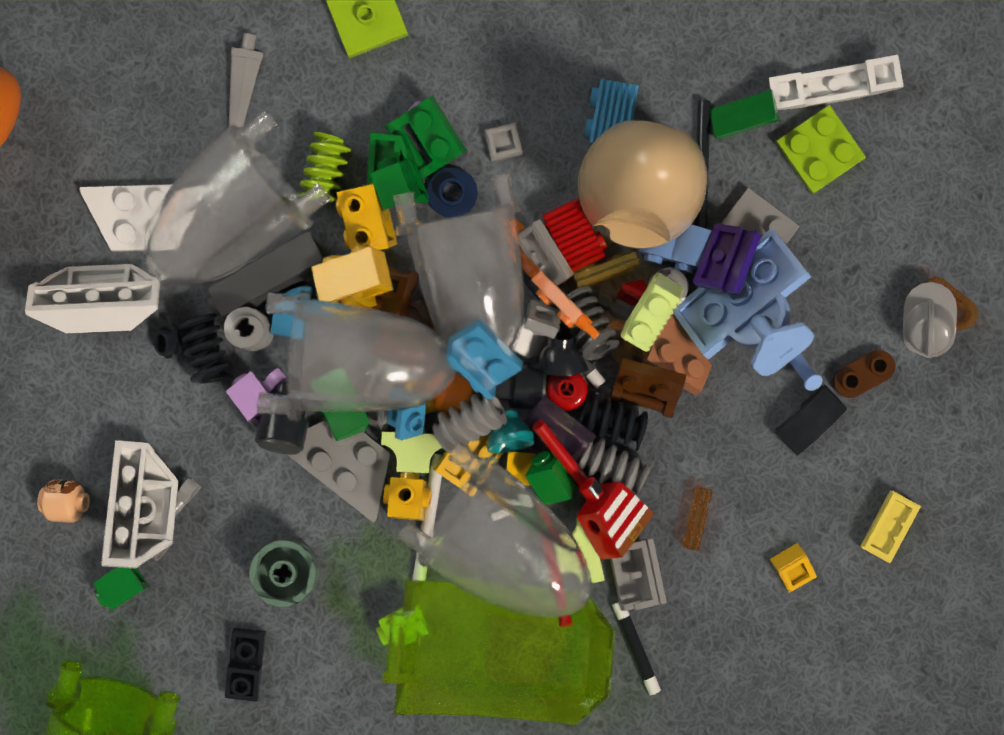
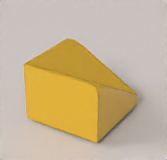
M508 451L505 484L531 486L525 475L532 464V459L537 454Z

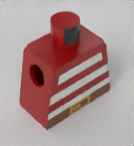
M594 477L588 478L579 486V491L587 501L577 513V519L601 560L623 558L654 513L623 483L612 482L600 485Z

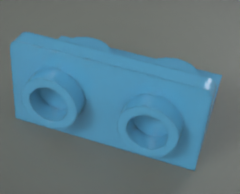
M480 318L451 336L448 340L446 358L449 365L455 371H459L469 381L471 387L476 392H480L487 400L495 397V390L498 384L522 370L523 362Z

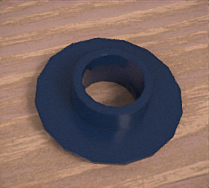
M455 167L444 168L435 173L429 181L427 188L429 204L432 209L439 215L447 218L461 217L470 212L478 196L477 184L473 177L465 170ZM451 183L459 185L462 189L460 199L453 202L446 200L443 196L445 186Z

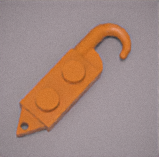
M515 247L508 249L509 255L540 288L536 294L549 307L554 303L560 309L556 315L568 327L571 328L575 324L581 330L586 331L593 339L600 334L592 325L593 321L531 259Z

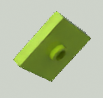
M326 0L349 59L408 36L395 0Z

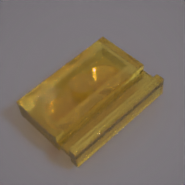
M625 252L608 258L606 263L598 266L590 264L577 270L578 273L574 274L573 277L575 288L578 289L583 286H590L592 288L637 271L640 262L636 252L627 255Z

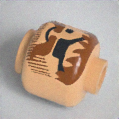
M74 480L49 481L45 487L41 488L37 499L39 511L43 513L47 520L52 522L74 523L81 518L83 512L88 510L90 504L88 493H85L80 482Z

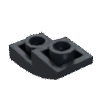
M824 385L801 403L800 409L778 426L775 433L798 456L828 430L847 410V407Z
M242 628L233 629L230 661L226 675L225 698L258 701L266 631Z

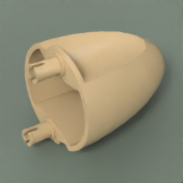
M622 121L603 132L587 151L581 163L578 176L579 200L589 222L593 226H604L609 230V237L612 242L630 248L645 249L661 246L683 234L701 210L707 188L705 161L694 139L682 130L648 121Z

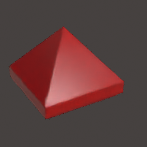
M643 279L623 283L616 298L636 306L647 286Z

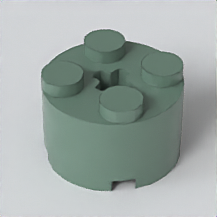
M289 538L279 539L265 545L254 556L250 565L249 577L253 588L264 602L277 607H287L302 601L314 590L319 579L320 568L315 552L305 543ZM286 564L288 565V570L292 571V576L283 580V574L278 573V569Z

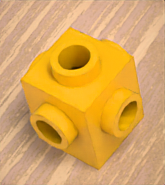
M400 472V478L391 477L390 485H385L383 495L384 504H388L387 517L424 521L425 507L430 508L432 489L427 488L426 481L419 480L420 474ZM410 491L411 497L409 500L405 501L404 495L406 492Z

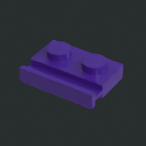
M715 223L693 283L697 287L724 293L731 292L739 296L761 235L756 230L747 231L744 228Z

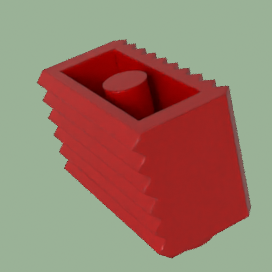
M578 198L542 214V220L550 236L573 273L605 258L603 251L608 249L606 242L600 232L594 233Z

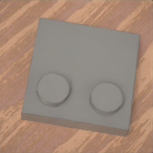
M750 188L744 192L721 222V224L744 228L747 231L756 230L761 236L773 228L785 244L789 242L800 227Z

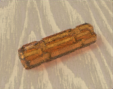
M698 486L694 489L692 498L694 499V504H691L686 524L688 531L687 534H684L682 546L686 549L695 551L700 549L702 541L700 534L704 532L709 510L707 503H710L712 497V490Z

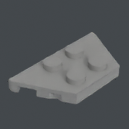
M326 420L309 427L303 451L299 452V454L287 455L374 523L378 518L391 453L364 432L336 442Z

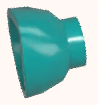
M505 411L507 417L506 424L502 423L501 428L498 430L491 429L487 437L488 452L498 454L507 453L508 451H519L535 443L533 432L529 430L526 423L519 420L518 411Z

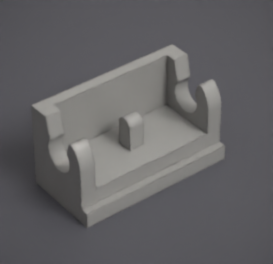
M653 539L635 540L623 558L610 559L621 611L639 610L667 603Z

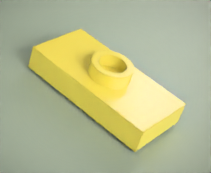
M890 490L860 548L887 563H891L921 506Z

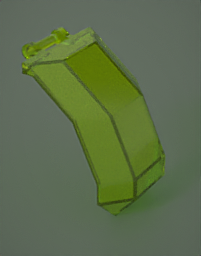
M406 579L403 613H387V624L390 625L386 670L382 671L381 681L396 684L394 714L474 715L553 722L576 726L610 697L615 629L588 593L566 591L573 625L561 628L552 589L487 583Z

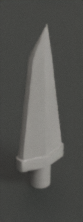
M243 33L241 48L231 47L228 144L243 128L259 67L263 59V53L254 51L256 35Z

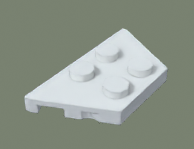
M205 184L80 187V193L110 250L113 252L177 250L184 237L186 227L193 218L195 208L206 190Z

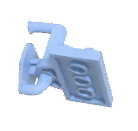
M773 228L761 236L739 296L731 292L724 293L698 287L675 308L673 314L705 358L710 359L734 339L742 347L756 349L751 360V366L760 375L768 376L774 374L787 363H790L804 381V387L807 390H816L822 384V377L815 373L801 354L812 343L814 339L813 332L802 322L788 325L790 321V307L786 297L811 278V275Z

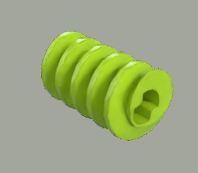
M313 132L314 138L320 142L311 143L309 148L317 155H308L306 161L314 167L303 169V174L310 178V180L300 181V187L307 192L297 193V196L326 204L336 202L337 198L330 192L331 190H341L342 186L337 184L334 178L345 176L343 172L337 169V166L348 165V161L340 155L341 153L351 152L352 149L346 146L344 140L339 137L321 132Z

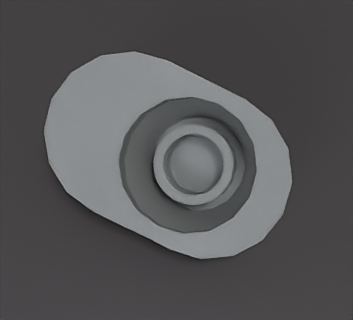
M935 282L921 283L910 291L905 300L903 314L904 343L910 351L926 358L938 357L946 353L955 340L957 305L954 295L947 287Z

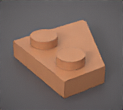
M671 314L667 324L664 325V329L661 330L657 340L654 341V345L651 346L650 351L646 352L642 361L644 364L686 374L683 389L695 396L702 392L712 364L702 355L674 314Z

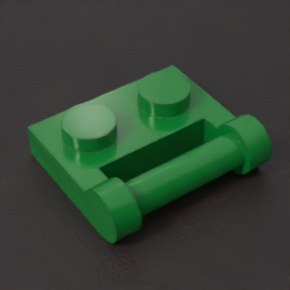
M434 96L428 97L384 126L388 133L406 136L422 180L467 152ZM408 123L432 159V162L426 165L404 129V126Z

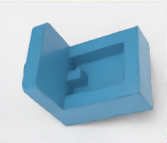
M400 391L390 393L387 424L395 427V438L405 440L423 434L426 404Z

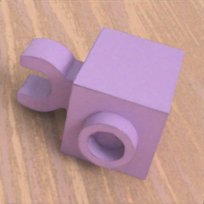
M279 368L272 371L264 381L250 371L248 374H242L234 379L226 393L247 421L258 427L261 412L270 411L274 399L273 395L276 393L278 384L281 381H288L289 383L291 381Z

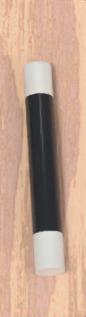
M619 602L612 604L649 696L660 692V686L628 610L621 611Z

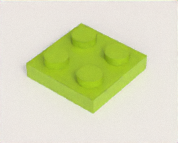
M830 105L775 142L811 195L866 158Z

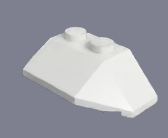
M133 264L66 267L47 276L41 282H34L28 286L25 313L27 316L64 333L130 331L158 309L160 281Z
M115 440L102 566L137 568L173 543L178 479L154 452L149 443Z

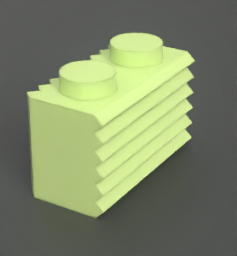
M656 272L625 322L620 336L643 351H650L654 341L657 340L661 330L664 329V325L667 324L671 314L674 313L678 303L681 302L684 291L683 286Z

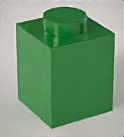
M396 157L377 163L379 170L369 173L383 210L422 196L408 160L397 162Z
M543 451L532 459V464L525 475L544 506L570 500L578 486L554 454L548 451Z
M117 567L93 583L97 589L94 591L98 602L104 608L108 606L110 611L120 607L150 587L138 568Z

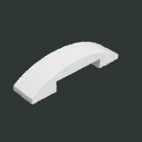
M898 55L866 60L865 63L811 73L801 74V72L769 78L770 90H773L778 110L852 100L904 87Z

